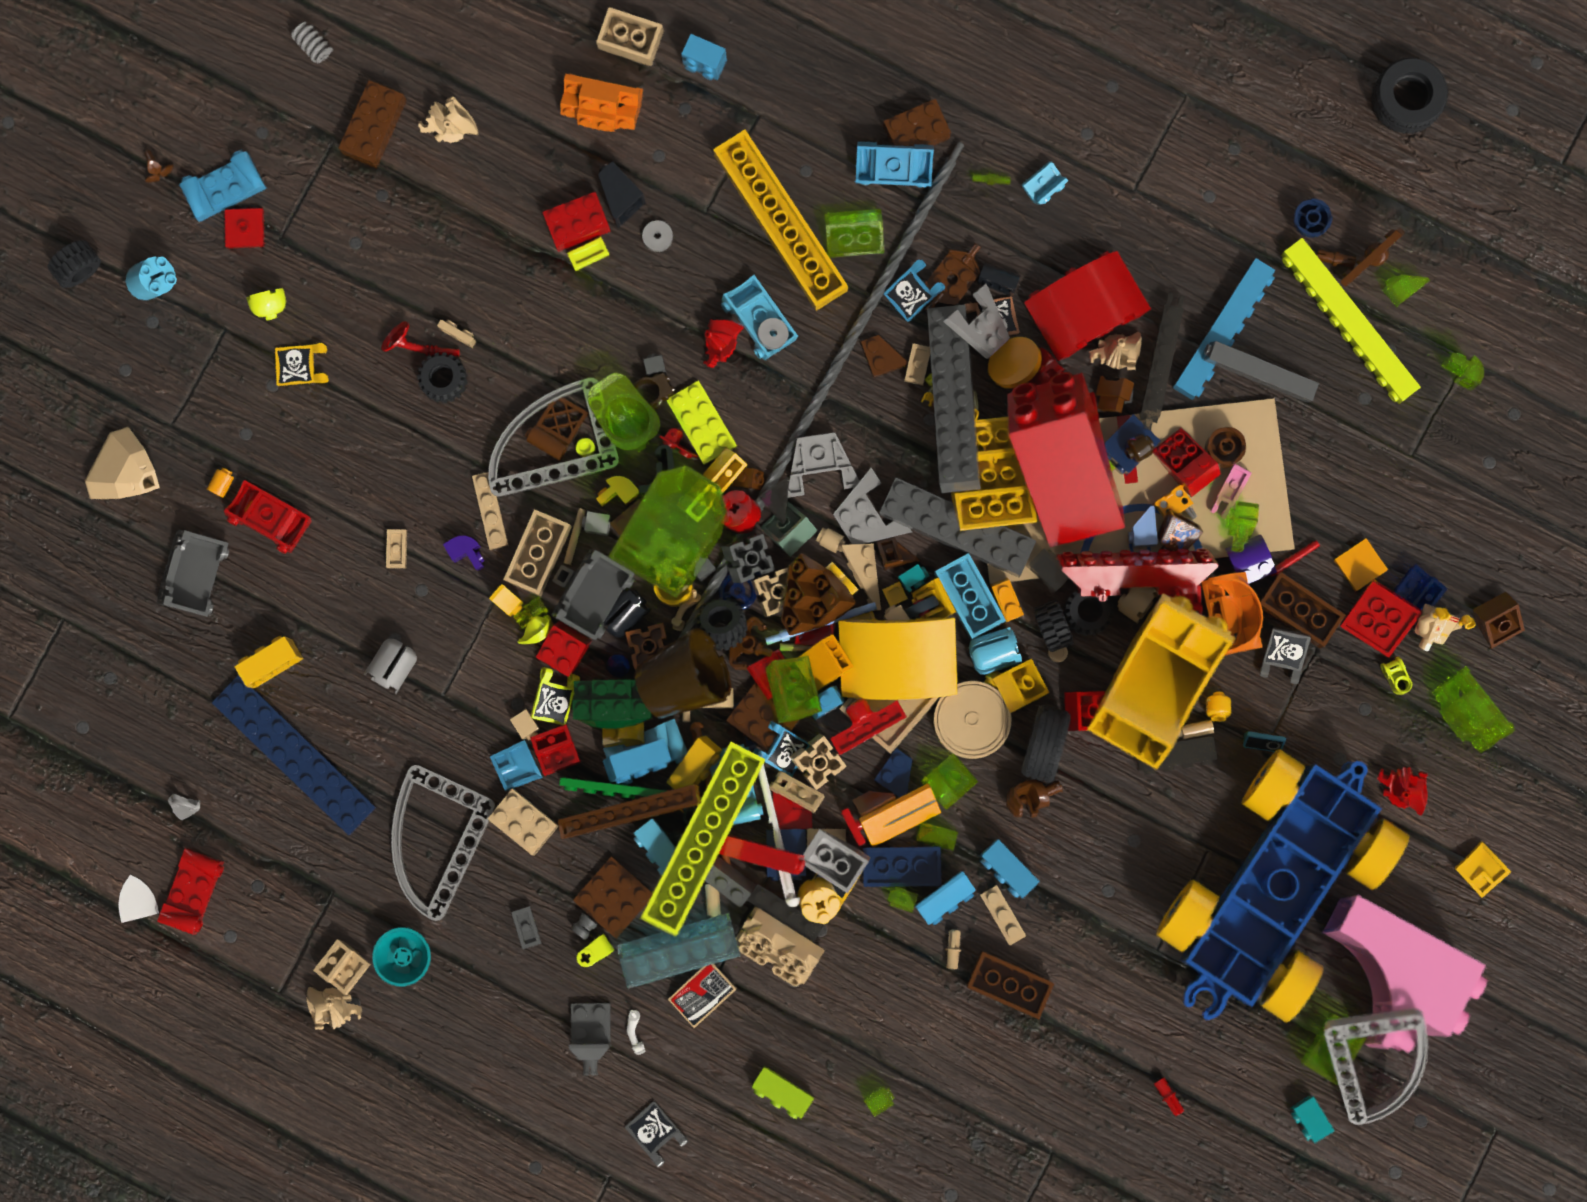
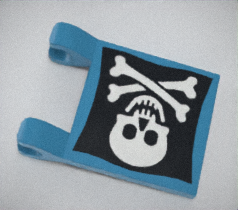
M917 260L907 272L884 292L887 299L907 322L945 289L944 284L938 282L930 290L916 274L926 266L923 260Z
M771 721L768 728L778 733L767 754L758 748H755L753 753L766 759L765 762L792 777L797 767L790 759V756L800 748L808 749L810 745L779 724Z

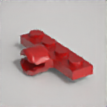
M859 699L846 708V712L852 721V726L830 739L839 755H842L907 718L898 700L878 712H873L865 699Z

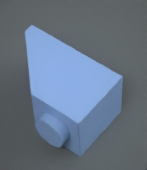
M1150 506L1131 528V532H1128V541L1132 543V548L1152 547L1158 544L1154 506Z

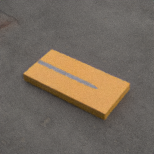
M926 784L859 818L871 846L875 847L940 814L941 811L929 784Z

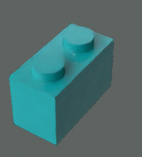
M1309 1095L1290 1107L1293 1111L1291 1116L1297 1124L1300 1123L1303 1127L1301 1132L1307 1141L1311 1140L1313 1143H1316L1335 1131L1313 1096Z

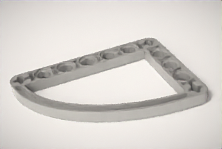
M595 378L573 382L546 394L524 409L507 426L494 447L489 464V486L494 496L502 497L610 470L618 465V454L600 384ZM589 382L597 386L594 388L595 395L599 393V396H593L588 399V396H591L590 389H586ZM583 390L599 454L497 479L500 457L516 430L532 415L550 403ZM593 400L601 402L602 406L599 410L591 408L590 404ZM599 418L606 421V426L602 429L597 428L595 425V421ZM602 437L610 438L611 444L608 447H603L600 444ZM608 455L616 459L613 461V465H609L606 462L603 463L604 467L600 468L598 457H602V461L606 460ZM588 460H595L597 462V467L594 470H589L586 467ZM571 464L577 465L579 468L577 474L572 475L568 473V466ZM558 469L560 472L559 478L551 479L549 476L550 470ZM534 473L541 475V481L538 484H534L530 480L531 475ZM520 478L523 481L522 487L514 488L512 486L513 479ZM509 480L511 491H507V487L502 488L501 493L493 490L496 487V483H500L503 486L506 485L505 481Z
M414 765L409 768L395 807L391 844L393 864L400 887L413 907L429 919L438 921L443 919L489 823L488 818L495 810V803L492 799L422 766ZM420 769L419 773L426 776V772L429 773L425 779V784L422 783L424 779L420 777L414 779L413 770L417 771ZM434 776L439 779V785L435 788L429 785V779ZM414 783L474 810L429 907L414 892L408 880L402 857L403 819ZM449 785H455L457 788V792L453 796L448 795L446 792ZM466 793L474 795V801L471 804H467L464 801ZM487 801H489V806H491V809L486 810L484 813V815H488L487 819H485L483 816L476 815L478 811L482 813L484 807L481 806L482 803H486ZM476 818H480L483 821V827L478 830L473 827V821ZM467 836H472L475 839V844L472 847H467L464 843ZM460 853L466 855L467 858L463 865L458 864L456 861V857ZM449 872H457L458 880L456 882L448 880ZM442 889H447L450 892V897L447 900L440 898L439 893ZM436 899L441 903H446L445 907L443 905L440 906L439 911L441 915L434 917L432 909H436L439 904L435 903Z
M1406 1009L1330 1020L1325 1024V1037L1351 1123L1360 1125L1382 1119L1393 1113L1409 1099L1421 1079L1427 1058L1426 1024L1421 1010ZM1393 1019L1399 1020L1396 1024H1392L1389 1021ZM1372 1022L1379 1023L1376 1027H1372L1369 1024ZM1357 1025L1359 1026V1028L1353 1030L1350 1029L1349 1026ZM1332 1029H1335V1031H1337V1035H1333ZM1416 1029L1417 1051L1407 1080L1388 1100L1375 1107L1366 1109L1347 1038ZM1336 1042H1340L1343 1045L1340 1047H1336L1333 1044ZM1338 1057H1346V1058H1347V1059L1344 1060V1061H1339V1060H1337ZM1343 1071L1351 1072L1349 1075L1341 1074ZM1347 1085L1355 1086L1353 1089L1345 1088ZM1351 1099L1359 1100L1357 1103L1349 1102Z

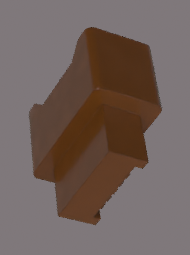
M1100 376L1096 395L1100 396L1097 409L1121 413L1124 401H1130L1134 382L1126 378L1110 381L1104 376Z

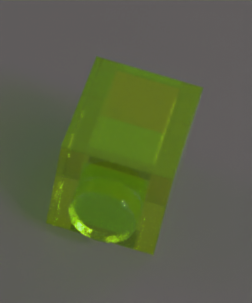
M882 1086L865 1097L864 1102L873 1116L876 1117L894 1105L892 1100L895 1097L889 1088L885 1090Z

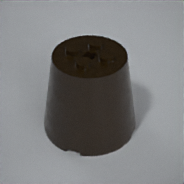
M696 628L689 631L636 667L635 681L639 695L647 709L654 716L664 718L727 701V696L731 695V679L723 655H718L714 648L716 643L703 630Z

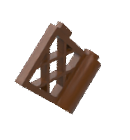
M563 397L558 399V401L564 404L566 410L555 413L553 406L556 401L546 406L547 408L536 426L530 427L525 435L527 438L526 442L559 461L565 455L571 441L589 414ZM577 411L582 414L580 420L571 422L569 413ZM567 414L569 423L558 425L556 416ZM554 417L556 426L548 428L543 425L545 419ZM570 426L571 434L567 439L560 434L559 429Z

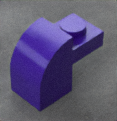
M457 536L443 544L453 562L456 563L468 556L477 571L484 568L482 564L485 561L479 551L475 552L481 546L473 538Z

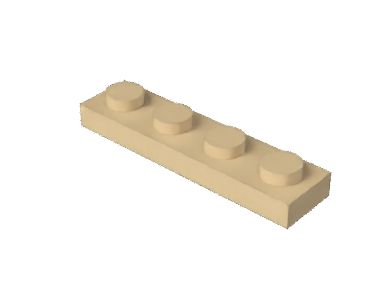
M489 472L474 475L472 479L489 550L509 546L498 498L490 491Z

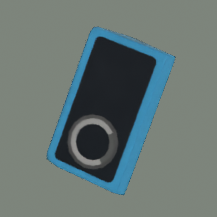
M1248 731L1244 733L1243 747L1275 752L1277 749H1283L1286 738Z

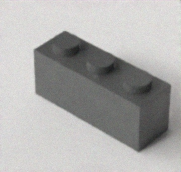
M719 856L716 857L705 879L708 884L740 908L757 886Z

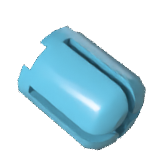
M1010 627L976 637L970 641L969 653L974 668L978 673L985 675L1022 663L1021 654H1017L1019 652L1016 644L1017 640Z

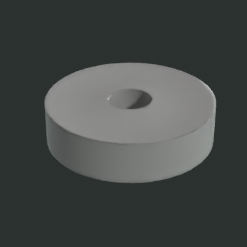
M652 221L643 230L644 244L651 251H664L670 247L673 241L672 230L663 221ZM657 233L661 234L659 239H655L654 236Z
M777 318L766 319L761 323L757 331L760 344L771 350L781 348L789 335L786 324ZM770 331H774L776 336H771Z

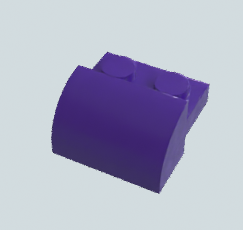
M1261 534L1225 549L1234 572H1246L1248 584L1277 573L1270 551Z

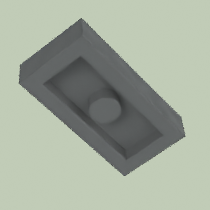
M531 906L511 912L522 949L541 944Z

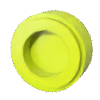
M582 438L576 444V451L581 457L591 456L595 452V445L591 439Z

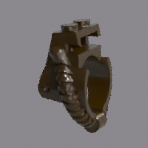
M655 373L652 377L645 376L635 381L629 394L631 398L628 399L631 407L635 406L639 411H645L646 413L655 411L658 407L660 408L663 401L668 400L669 397L674 395L673 392H675L673 386H670L668 383L670 381L668 375ZM643 384L655 385L660 393L658 399L648 406L638 403L635 398L637 389Z

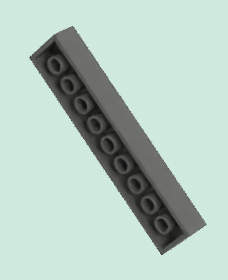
M965 305L927 309L939 482L942 493L981 489L970 344L943 322L958 309L968 323Z

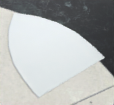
M132 875L128 877L120 892L119 914L121 923L159 913L157 902L149 887Z

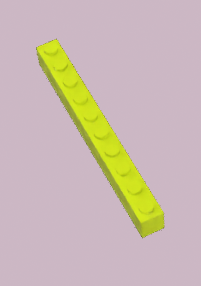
M1301 238L1285 250L1281 255L1283 263L1294 271V277L1297 281L1305 285L1308 295L1317 300L1319 309L1322 312H1326L1330 317L1329 321L1334 327H1338L1342 332V338L1346 342L1351 343L1354 353L1365 361V367L1370 372L1373 371L1377 376V382L1382 387L1385 386L1391 400L1400 404L1421 388L1305 240Z

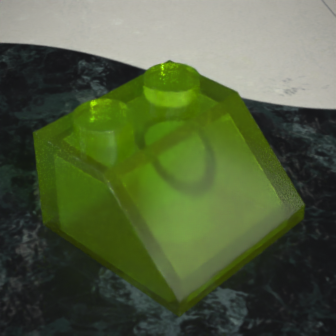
M954 754L947 757L921 780L924 785L929 784L934 797L945 810L978 783L976 778Z

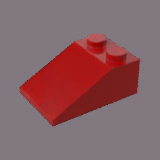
M1106 691L1065 693V711H1068L1071 715L1068 731L1088 730Z

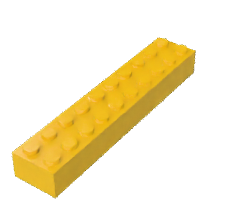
M743 130L713 149L715 158L816 311L847 292L848 285L747 131Z

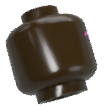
M1138 434L1126 442L1125 455L1129 460L1141 462L1153 454L1154 443L1149 436Z

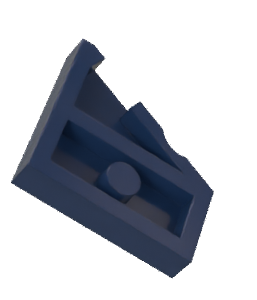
M896 748L875 778V781L899 798L906 795L912 759Z

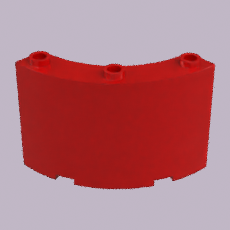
M1106 251L1098 259L1077 270L1075 267L1065 272L1066 276L1041 291H1034L1029 295L1030 299L1024 302L1058 361L1070 357L1087 346V343L1111 332L1114 327L1136 320L1151 310L1118 251L1112 253Z

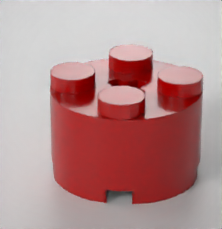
M734 490L718 499L717 517L731 531L745 534L755 528L756 522H759L761 509L758 503L744 491Z

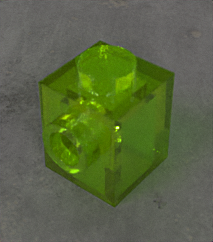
M895 887L894 890H890L887 901H890V906L912 913L918 894Z

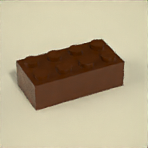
M369 80L339 146L341 153L377 168L407 102L404 94Z
M1282 572L1275 576L1260 599L1264 612L1294 632L1311 636L1310 642L1320 649L1326 646L1345 617V614Z
M981 951L966 987L1040 1019L1055 983Z

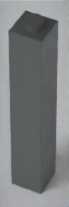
M1217 341L1210 342L1204 349V361L1301 401L1310 402L1314 399L1319 385L1315 381Z

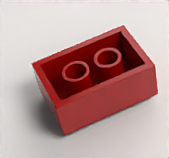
M596 192L543 212L558 252L611 232Z

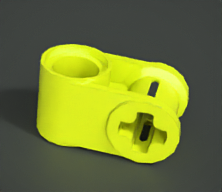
M1399 656L1387 664H1380L1381 670L1395 694L1403 695L1411 690L1412 681ZM1398 681L1405 683V690L1398 688Z
M603 934L578 953L577 961L583 967H590L608 956L615 949ZM584 953L591 955L589 963L581 961Z

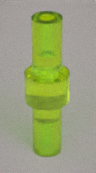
M988 173V175L973 174L972 178L974 182H985L987 185H995V183L1010 185L1011 177L996 176V174Z

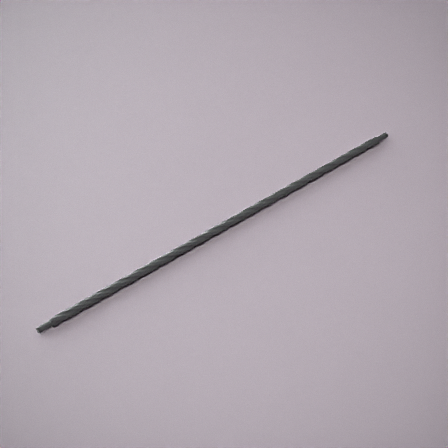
M957 142L950 156L944 161L942 168L916 211L913 220L902 236L900 244L896 247L887 263L886 269L878 279L871 295L845 338L842 347L831 363L829 371L825 374L814 397L803 413L799 424L788 440L786 448L782 451L771 474L760 490L756 502L760 506L761 512L766 505L765 496L770 492L772 493V490L776 487L784 473L786 465L794 455L797 438L803 437L812 423L815 413L819 410L828 394L829 388L841 371L843 363L855 346L858 336L862 333L871 317L872 311L876 308L884 294L886 286L898 269L900 261L912 244L915 234L919 231L927 217L929 209L933 206L941 192L943 184L947 181L955 167V161L964 147V144L961 142ZM750 532L745 534L736 533L732 542L742 541L741 539L748 537ZM725 557L722 558L713 578L708 583L701 596V600L694 608L678 639L697 628V614H700V608H704V604L707 602L711 603L714 594L719 589L728 572V568L732 565L731 561L725 560Z

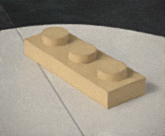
M997 885L980 894L1009 946L1026 936Z

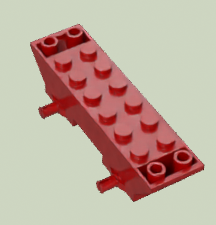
M1199 548L1196 551L1160 549L1158 552L1122 550L1119 553H1112L1111 551H1101V553L1083 551L1078 554L1067 551L1057 554L1056 557L1062 571L1075 582L1080 595L1095 596L1101 602L1102 600L1103 602L1106 601L1107 596L1120 595V588L1155 587L1158 594L1164 593L1172 594L1176 597H1185V594L1197 593V586L1218 567V563L1210 550L1205 548Z

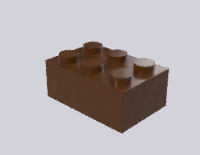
M936 99L887 119L883 124L886 135L893 146H914V144L934 146L950 139L951 131Z

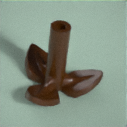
M150 150L144 152L147 159L148 172L152 174L145 178V182L159 181L160 175L166 177L172 172L173 164L167 165L162 169Z

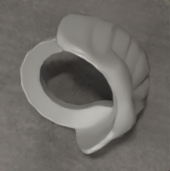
M172 794L168 799L173 813L180 820L195 814L200 809V800L186 799L176 794Z

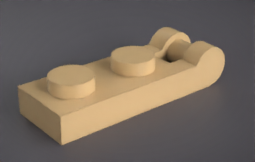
M781 771L777 773L776 780L769 785L770 790L774 793L788 798L815 813L825 798L824 794ZM783 782L787 783L785 787L781 786Z

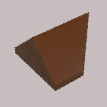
M895 537L877 542L884 571L921 561L896 541Z

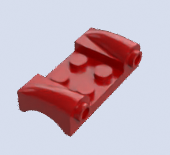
M246 480L243 481L234 500L224 510L229 523L237 526V524L248 526L274 541L277 545L276 549L284 554L287 552L292 553L311 523V518L308 515Z
M185 848L178 865L179 870L157 922L192 935L200 932L203 925L202 919L217 879L222 875L224 861Z

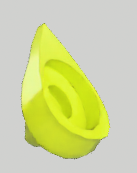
M549 615L543 617L534 616L527 623L524 636L517 642L519 644H533L545 639L553 627L551 617Z

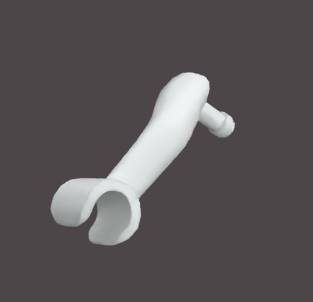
M631 1010L628 1017L627 1034L635 1054L639 1055L645 1052L643 1042L638 1043L635 1035V1028L639 1021L640 1013L636 1010Z

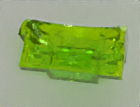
M1467 666L1455 672L1432 691L1441 705L1439 712L1449 727L1463 742L1466 740L1472 742L1473 747L1479 753L1490 749L1500 739L1515 731L1514 725L1507 721L1470 674V669ZM1459 689H1461V691L1463 692V694L1460 697Z

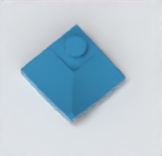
M525 740L490 756L506 792L543 778Z

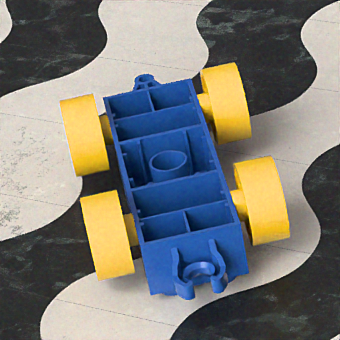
M1277 749L1263 765L1242 800L1243 805L1265 820L1271 819L1262 835L1219 900L1216 894L1192 879L1171 904L1156 931L1158 937L1180 952L1185 950L1179 960L1198 972L1195 980L1191 981L1184 990V1006L1192 1007L1195 1003L1196 994L1199 991H1209L1213 996V1002L1202 1012V1017L1206 1020H1211L1223 1011L1226 1001L1231 995L1242 1003L1253 1006L1266 985L1267 987L1261 997L1260 1005L1284 1022L1290 1021L1306 1003L1320 980L1323 966L1298 949L1294 950L1283 963H1281L1351 855L1352 857L1346 867V874L1370 890H1374L1392 871L1409 841L1407 833L1384 818L1376 822L1367 832L1382 808L1361 795L1363 779L1368 772V768L1363 762L1344 763L1340 769L1341 773L1334 777L1316 764L1306 766L1305 768V765L1281 749Z

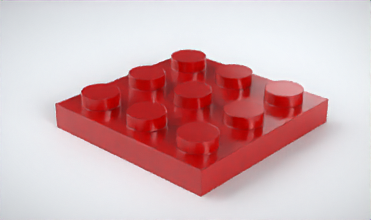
M1373 579L1344 618L1340 627L1389 658L1423 611Z

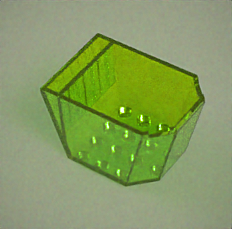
M686 465L659 472L608 558L677 598L692 585L722 535L727 512L720 485Z

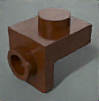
M744 468L733 481L732 486L736 488H752L760 491L764 483V472L754 468Z

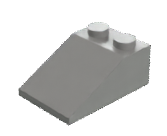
M819 829L803 854L805 855L806 867L846 893H849L871 858L856 847Z

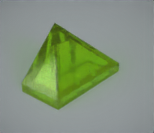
M922 822L920 823L916 841L954 851L958 832Z

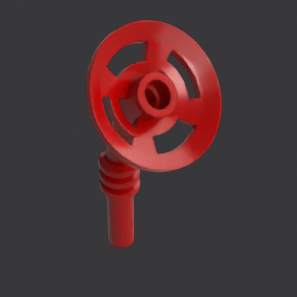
M407 321L397 325L387 335L381 346V350L384 352L398 346L426 354V356H429V354L433 356L434 353L442 355V352L455 357L460 356V349L438 348V346L434 347V345H431V347L429 345L422 346L406 341L405 336L409 329Z

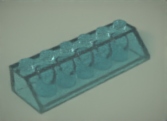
M729 913L682 926L676 936L667 932H661L617 945L619 960L628 989L741 956Z

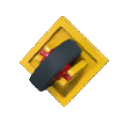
M939 578L932 580L911 593L914 598L912 599L914 605L905 610L909 619L918 616L920 618H947L956 612Z

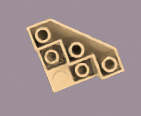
M129 427L109 433L85 479L90 499H120L144 494L160 488L155 470L146 450Z

